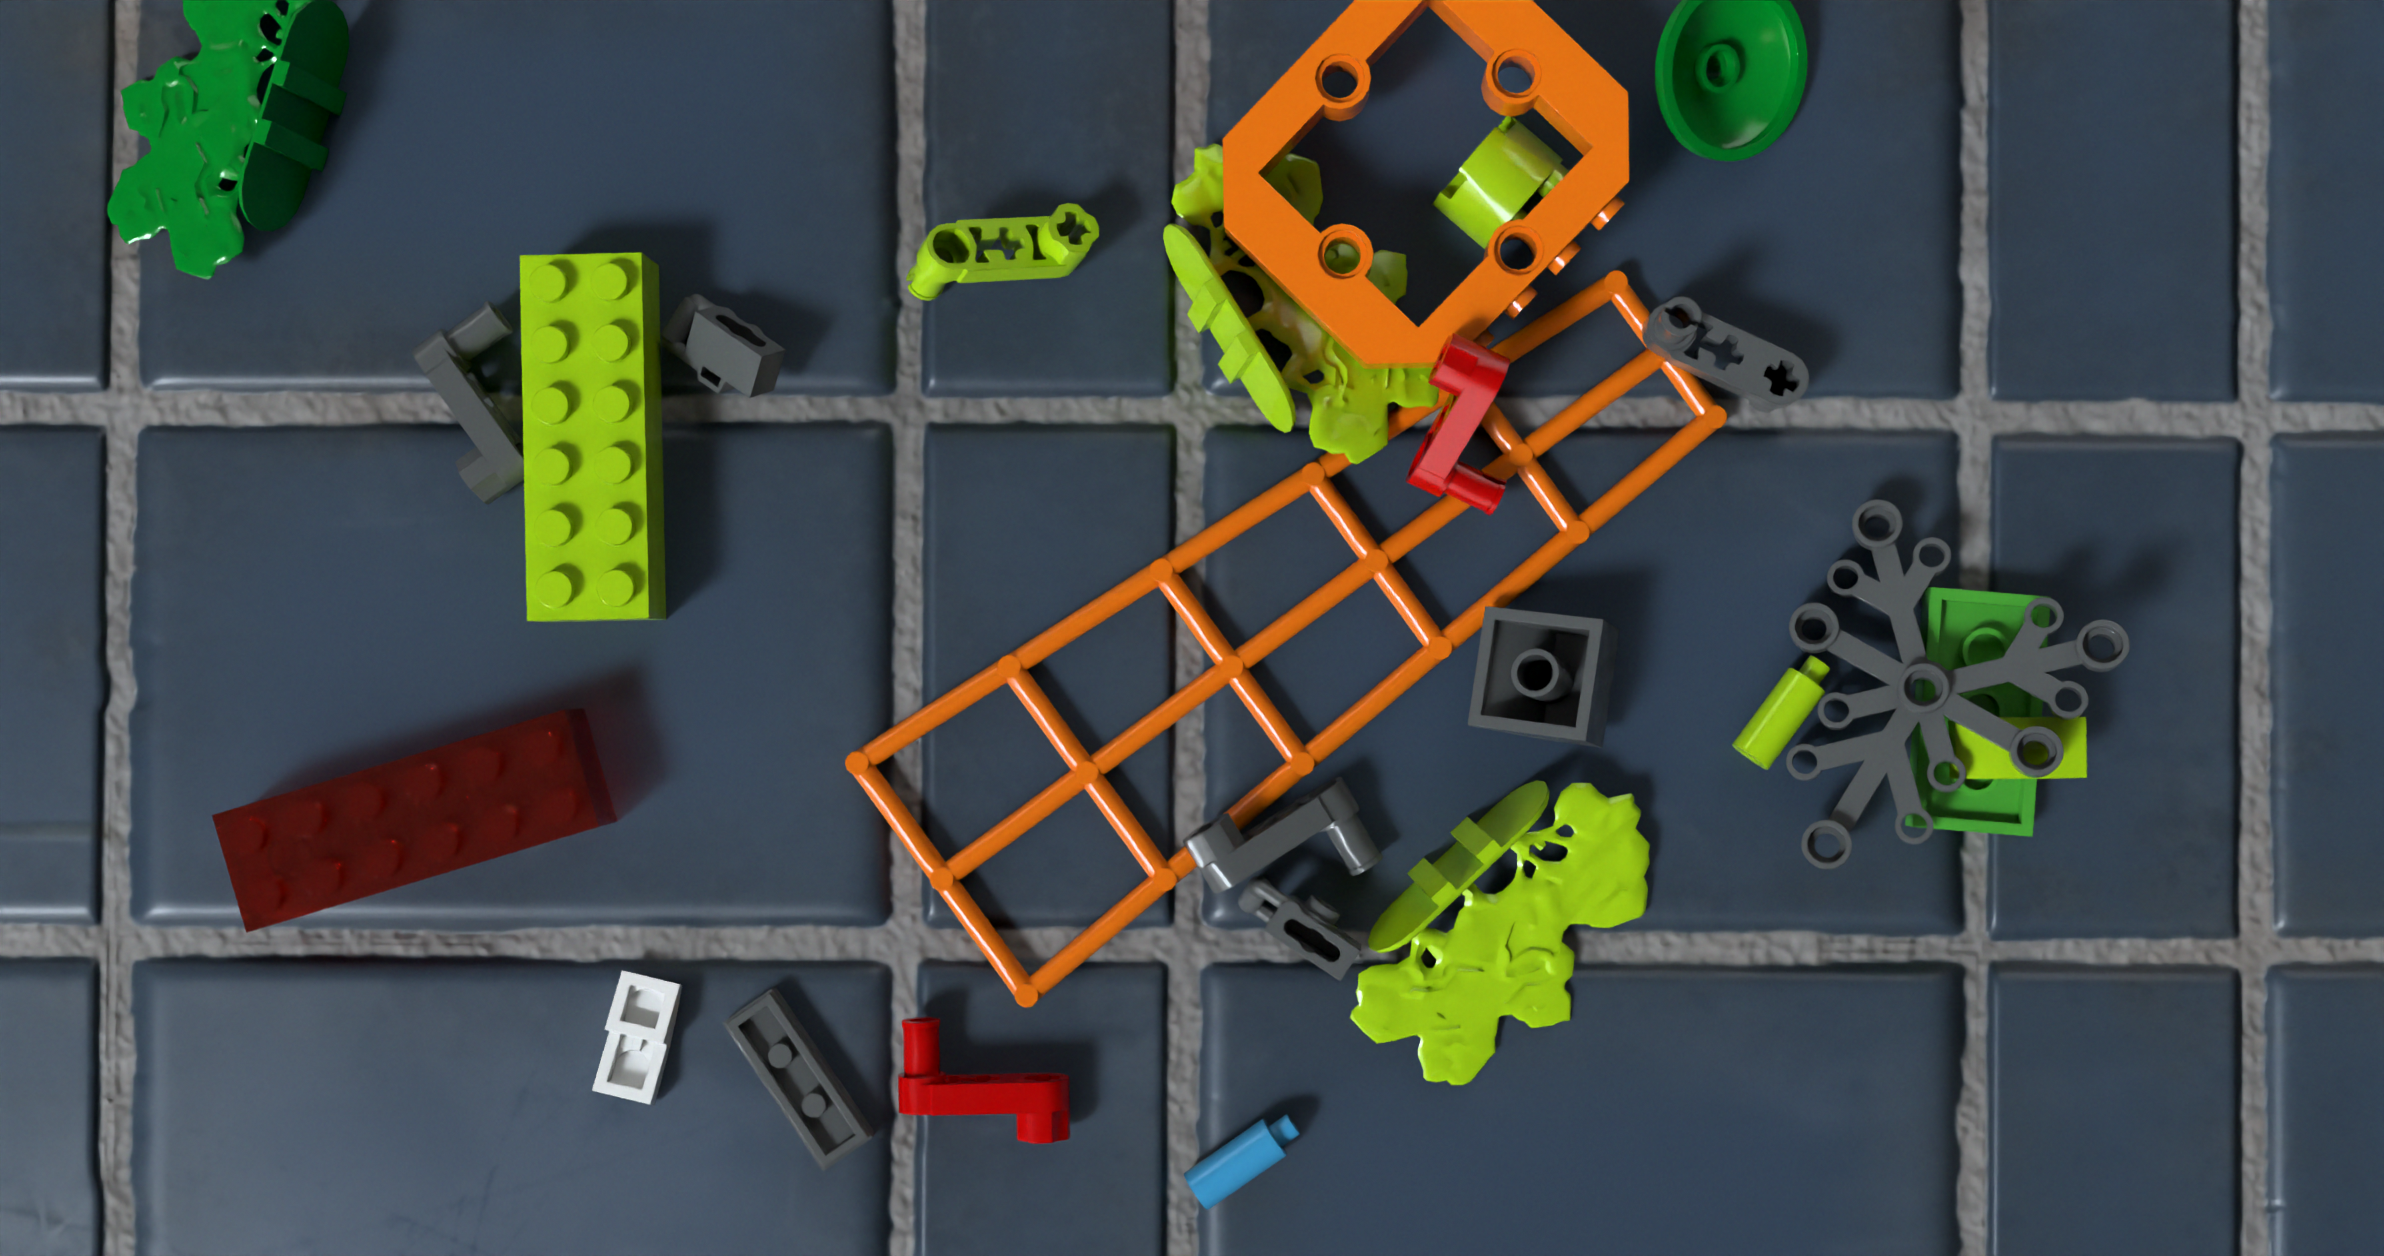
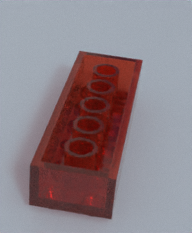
M584 708L557 711L212 815L246 933L618 822Z

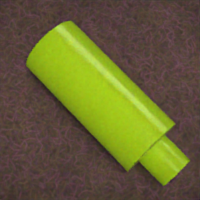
M1811 655L1799 671L1789 667L1734 740L1732 746L1750 761L1768 770L1825 694V691L1819 684L1830 668L1821 660Z

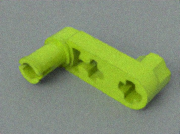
M1066 203L1059 205L1051 216L957 220L956 223L937 225L929 232L917 252V263L907 274L906 281H912L908 285V289L920 300L930 301L936 299L942 293L945 285L953 281L958 283L1068 276L1084 260L1090 247L1098 239V223L1095 217L1086 213L1078 204ZM996 240H1001L1004 249H1013L1014 254L1009 260L1005 259L1003 251L989 250ZM977 251H984L976 261Z

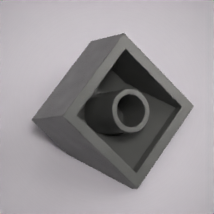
M1485 606L1467 725L1542 740L1603 748L1620 629L1604 619Z

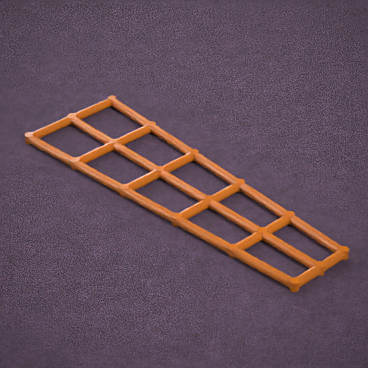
M1617 270L1609 272L1598 281L1490 348V350L1509 358L1511 364L1610 300L1646 347L1643 352L1524 439H1521L1494 401L1491 403L1480 423L1503 454L1481 469V471L1506 481L1518 473L1559 529V532L1443 630H1440L1393 566V563L1466 511L1471 505L1446 495L1378 545L1330 480L1331 477L1353 463L1349 462L1344 453L1331 454L1326 452L847 756L845 760L847 770L854 775L929 878L932 887L939 892L1015 996L1017 1004L1025 1008L1035 1005L1040 998L1198 867L1186 846L1168 861L1164 858L1105 777L1106 773L1226 685L1230 684L1285 759L1281 766L1225 812L1229 813L1238 830H1242L1480 630L1483 625L1485 606L1506 608L1726 423L1727 413L1725 409L1718 406L1697 376L1667 363L1665 358L1647 348L1643 341L1642 328L1645 320L1651 313L1628 284V279L1623 272ZM1661 368L1696 417L1581 514L1577 515L1537 461V458ZM1439 388L1438 401L1431 408L1426 406L1413 408L1399 406L1389 412L1388 441L1443 407L1450 393ZM1310 491L1359 559L1234 650L1185 584L1179 573ZM1374 579L1423 646L1306 745H1303L1248 669L1364 584ZM1159 587L1215 665L1095 753L1089 755L1031 676L1028 669ZM1008 683L1071 770L945 861L876 765ZM1085 789L1149 877L1029 976L960 880Z

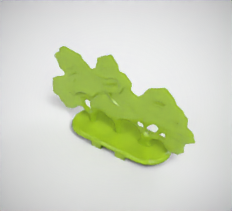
M1213 143L1206 148H1195L1194 172L1187 179L1175 185L1171 203L1177 215L1191 225L1204 226L1210 230L1211 252L1209 258L1195 237L1184 227L1172 223L1164 227L1163 232L1165 249L1172 268L1193 302L1187 313L1189 319L1199 334L1210 329L1224 352L1218 365L1231 384L1241 379L1258 408L1275 428L1286 433L1293 430L1297 418L1296 409L1289 388L1306 393L1312 405L1309 435L1314 447L1326 450L1331 454L1344 453L1349 462L1356 465L1388 445L1389 403L1395 402L1405 408L1419 406L1431 408L1436 405L1439 398V388L1428 383L1432 368L1364 369L1256 264L1251 267L1240 265L1238 263L1239 259L1246 255L1240 248L1230 257L1225 255V251L1231 248L1228 240L1223 241L1226 236L1224 219L1222 225L1217 228L1214 227L1211 216L1215 212L1221 211L1224 214L1223 147ZM1288 153L1264 179L1313 225L1323 202L1319 166L1315 160ZM1346 244L1334 245L1325 255V263L1335 273H1349L1360 262L1357 251ZM1379 250L1373 254L1371 271L1367 277L1394 305L1399 298L1406 295L1408 275L1406 255L1388 250ZM1229 270L1243 272L1253 277L1263 291L1265 300L1262 309L1248 318L1245 317L1220 277ZM1261 328L1270 331L1274 338L1289 346L1292 356L1281 373L1255 331ZM1316 370L1324 374L1323 380L1314 384H1310L1303 377Z
M1536 780L1510 792L1477 823L1466 817L1450 832L1457 842L1434 864H1430L1425 858H1422L1407 873L1414 882L1380 915L1371 929L1368 938V945L1371 950L1378 953L1394 951L1412 940L1410 956L1398 964L1374 965L1358 974V987L1355 993L1359 1004L1351 1011L1350 1019L1376 1044L1397 1041L1417 1035L1421 1039L1418 1047V1058L1423 1068V1077L1426 1081L1436 1083L1448 1081L1450 1085H1465L1471 1082L1489 1058L1496 1053L1495 1037L1500 1016L1513 1015L1519 1021H1524L1530 1028L1552 1026L1558 1022L1571 1020V995L1565 989V983L1573 976L1575 954L1574 951L1562 942L1564 931L1570 924H1588L1591 927L1611 928L1640 918L1646 912L1648 885L1644 876L1650 865V844L1636 829L1641 817V810L1635 804L1632 793L1607 798L1598 792L1591 783H1571L1561 791L1555 804V821L1553 826L1539 831L1527 832L1542 815L1547 807L1550 796L1546 782ZM1566 824L1572 827L1574 833L1571 837L1560 836L1556 830ZM1545 841L1566 847L1568 853L1561 861H1544L1530 850L1535 845L1541 851L1546 846ZM1511 848L1517 854L1515 878L1499 893H1483L1475 885L1474 881ZM1526 860L1536 866L1532 878L1525 875L1523 867ZM1461 894L1465 896L1464 907L1459 911L1454 928L1444 933L1427 927ZM1426 948L1437 960L1433 968H1427L1422 963L1421 956Z

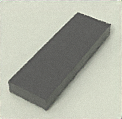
M776 986L722 1022L823 1171L873 1138L875 1131Z

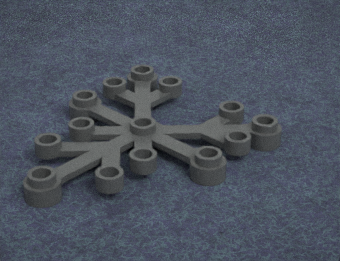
M1870 500L1862 504L1853 516V535L1862 547L1871 550L1879 581L1864 574L1863 569L1858 563L1852 560H1840L1834 563L1828 571V586L1836 596L1841 598L1855 597L1890 617L1902 663L1839 629L1836 614L1829 607L1821 603H1807L1796 609L1790 618L1789 632L1792 641L1799 649L1808 653H1821L1827 650L1888 684V686L1851 695L1834 692L1824 696L1818 705V716L1825 727L1832 730H1842L1850 726L1854 719L1895 710L1883 731L1817 747L1810 744H1799L1789 751L1786 758L1787 769L1794 778L1800 781L1814 780L1823 770L1864 761L1829 819L1811 824L1804 832L1801 847L1806 859L1815 867L1824 870L1836 869L1847 862L1852 853V840L1849 833L1886 773L1898 813L1895 820L1896 834L1903 842L1911 845L1921 844L1929 839L1933 832V820L1930 814L1922 808L1905 747L1907 739L1918 722L1930 760L1927 769V779L1929 784L1939 792L1950 793L1956 791L1962 786L1966 778L1964 764L1955 757L1944 716L2009 752L2012 765L2021 774L2032 778H2040L2051 774L2060 765L2064 753L2062 742L2053 731L2041 726H2032L2020 730L1957 694L2010 682L2046 702L2051 713L2057 718L2063 720L2075 719L2088 706L2089 697L2087 691L2077 682H2062L2047 673L2078 665H2083L2087 669L2096 672H2107L2117 668L2125 660L2130 649V640L2124 628L2110 620H2095L2081 629L2076 640L2040 648L2046 636L2054 634L2060 628L2064 619L2063 609L2057 601L2048 597H2040L2031 601L2026 607L2023 615L2024 624L2003 658L1948 671L1941 664L1928 660L1914 608L1934 576L1942 574L1948 568L1951 560L1949 546L1943 540L1935 537L1921 540L1914 548L1913 563L1904 576L1895 545L1902 533L1903 521L1901 513L1896 506L1885 500ZM1871 519H1884L1890 527L1888 533L1879 538L1870 536L1866 532L1865 526ZM1928 547L1938 548L1944 555L1943 562L1936 567L1925 566L1919 558L1922 550ZM1842 569L1854 571L1858 576L1856 585L1850 589L1839 588L1834 582V576L1838 571ZM2037 607H2048L2055 614V623L2050 627H2039L2033 623L2031 612ZM1819 620L1825 624L1827 630L1821 639L1809 640L1803 635V627L1808 621ZM2095 637L2108 639L2113 647L2111 656L2104 659L2094 657L2088 648L2089 641ZM1918 680L1931 682L1935 687L1934 697L1928 701L1916 700L1910 691L1913 683ZM2068 689L2077 693L2080 698L2079 708L2071 712L2061 710L2055 700L2056 694L2059 691ZM1832 701L1844 702L1849 709L1847 718L1841 722L1828 720L1824 714L1827 704ZM2030 742L2041 743L2047 750L2046 761L2038 765L2027 762L2023 756L2024 746ZM1810 752L1817 758V766L1811 773L1802 774L1794 769L1793 760L1798 753ZM1945 762L1953 764L1959 772L1958 780L1951 785L1940 784L1934 777L1935 767ZM1911 814L1921 816L1927 825L1926 832L1916 838L1907 836L1901 827V823L1906 816ZM1831 834L1838 839L1840 847L1834 856L1823 857L1816 852L1815 842L1821 835Z

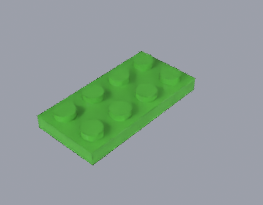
M1927 587L1922 598L1920 633L1928 660L1937 662L1950 671L2003 658L2024 624L2023 615L2028 604L2034 599L2048 596ZM2044 606L2035 608L2031 612L2033 623L2042 628L2049 627L2050 608ZM2046 636L2040 648L2047 647L2048 636ZM1927 680L1916 681L1915 699L1918 701L1932 699L1935 695L1934 685ZM2010 682L1957 694L1997 717H2042L2043 701ZM1944 716L1949 733V719ZM1919 722L1912 731L1910 765L1922 808L1930 814L1933 820V829L2033 837L2037 779H1965L1962 786L1956 791L1950 793L1939 792L1929 784L1927 779V769L1930 760ZM1941 763L1935 767L1934 777L1940 784L1951 785L1958 780L1949 778V763ZM1916 814L1906 816V826L1927 828L1926 822L1921 816Z

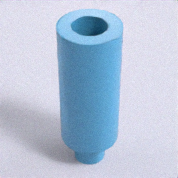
M1287 1114L1270 1126L1264 1119H1261L1186 1171L1184 1177L1199 1202L1206 1210H1209L1286 1157L1287 1153L1283 1146L1300 1135V1132Z

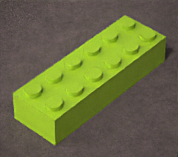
M642 252L520 255L527 621L666 620L659 265Z

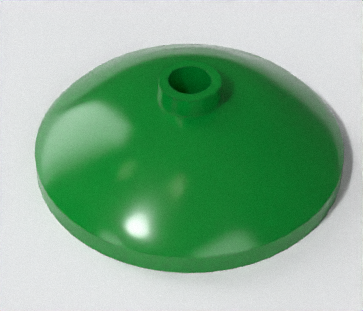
M1681 0L1665 25L1657 49L1655 88L1659 107L1669 130L1689 151L1700 157L1716 161L1744 160L1764 151L1786 130L1800 104L1805 88L1808 64L1804 30L1789 0Z

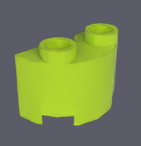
M1506 116L1501 124L1489 133L1459 168V173L1440 192L1432 205L1485 249L1498 227L1507 221L1523 220L1528 215L1522 207L1535 192H1538L1544 198L1569 170L1561 164L1563 159L1515 117Z

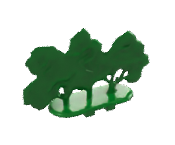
M182 0L183 14L190 28L196 32L202 45L198 56L191 61L179 56L172 57L157 68L155 77L152 80L141 79L121 90L123 110L129 129L138 131L141 136L148 138L151 146V151L140 158L135 165L122 170L120 179L107 206L109 219L112 224L118 226L119 234L125 243L131 244L138 240L153 238L162 228L166 229L169 232L171 251L176 269L209 280L214 276L218 265L229 263L232 258L243 252L244 234L236 215L238 199L246 220L260 231L273 232L284 227L293 218L304 198L312 169L323 172L329 149L320 145L330 113L340 116L347 93L338 89L347 61L349 30L343 11L333 1L286 0L289 3L287 15L280 13L276 6L278 0ZM269 13L282 28L278 29L276 33V38L282 39L281 45L278 46L268 41L260 28V19L264 14ZM264 48L273 53V56L266 61L260 62L256 58ZM275 63L261 105L257 98V87L260 77L269 66ZM249 144V147H248V150H247V153H246V156H245V159H244V158H243L244 150H245V147ZM223 178L238 181L231 191L221 190L219 183Z

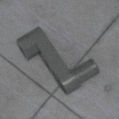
M1683 296L1674 297L1667 303H1663L1655 308L1643 324L1642 337L1649 350L1665 358L1666 362L1748 399L1749 405L1759 412L1770 413L1775 409L1785 408L1800 399L1808 388V368L1801 358L1792 352L1702 312L1698 304L1691 298ZM1669 315L1680 319L1683 328L1680 329L1673 326L1669 320ZM1698 327L1707 331L1700 342L1716 348L1724 341L1730 342L1733 345L1730 354L1738 359V363H1729L1721 370L1714 366L1716 356L1712 352L1699 347L1694 352L1693 358L1685 355L1684 352L1696 339ZM1773 371L1781 374L1779 384L1785 388L1776 395L1769 391L1772 381L1766 378Z
M486 301L481 308L450 330L446 331L441 328L411 349L415 360L424 371L426 377L476 445L475 448L455 461V464L458 468V473L466 485L487 505L524 480L523 441L470 369L473 358L505 335H510L513 332L507 319L491 301Z
M1342 777L1334 778L1320 785L1242 835L1229 813H1225L1201 825L1183 839L1184 845L1213 893H1220L1235 886L1318 832H1327L1346 864L1350 876L1358 875L1370 869L1384 857L1381 851L1376 848L1356 813L1360 810V807Z

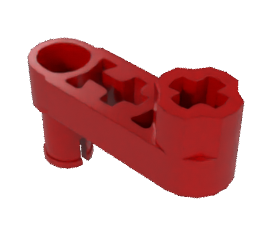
M1455 333L1448 336L1431 370L1428 383L1449 392L1450 395L1415 454L1406 476L1407 483L1437 497L1445 493L1484 511L1483 513L1489 516L1493 514L1503 496L1507 481L1502 478L1498 479L1461 462L1459 457L1497 395L1508 371L1509 358Z
M915 1017L902 1020L904 1073L898 1075L899 1113L932 1116L1016 1114V1136L1018 1141L1031 1144H1045L1068 1140L1071 1137L1070 1084L1068 1075L1061 1073L946 1075L945 1072L940 1071V1018Z

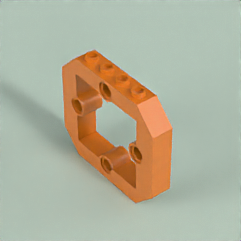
M1354 0L1223 138V200L1226 236L1364 369L1433 368L1441 348L1448 336H1451L1453 333L1486 348L1495 339L1487 329L1504 312L1513 320L1536 297L1538 292L1531 286L1535 279L1546 268L1554 275H1557L1582 249L1574 239L1590 223L1598 231L1601 230L1625 205L1617 195L1629 182L1628 91L1533 0ZM1429 7L1487 62L1481 90L1483 99L1490 109L1500 115L1513 117L1525 114L1530 109L1535 108L1584 157L1523 220L1507 221L1495 230L1485 247L1483 261L1417 327L1367 279L1371 271L1374 253L1371 241L1364 231L1354 225L1341 223L1332 225L1320 233L1264 178L1323 117L1328 120L1344 121L1352 119L1362 112L1368 102L1371 74L1369 68ZM1508 67L1520 68L1529 77L1530 88L1520 93L1508 92L1499 83L1498 73ZM1345 72L1354 78L1357 87L1349 96L1337 98L1329 95L1322 84L1330 74ZM1510 240L1524 242L1532 253L1531 265L1525 269H1511L1501 259V245ZM1334 245H1350L1357 251L1360 262L1354 270L1349 273L1340 274L1329 269L1325 263V255Z

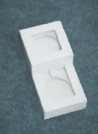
M622 970L604 1029L609 1031L592 1091L655 1105L676 1022L682 990L681 984Z

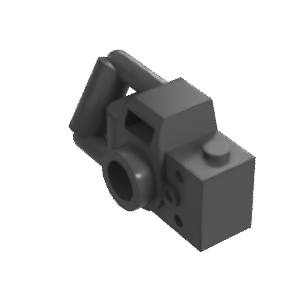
M693 294L690 297L685 296L661 332L663 338L662 346L697 370L698 380L716 393L736 388L747 397L752 398L774 391L786 349L766 337L758 326L738 318L732 310L716 306L700 294Z
M1255 876L1250 879L1238 898L1239 907L1244 912L1252 913L1267 923L1264 929L1265 932L1339 981L1342 980L1361 951V943L1338 928L1336 922L1341 916L1340 912L1314 895H1310L1306 902H1302L1297 896L1285 895L1273 887L1266 878ZM1265 900L1276 906V911L1264 904Z

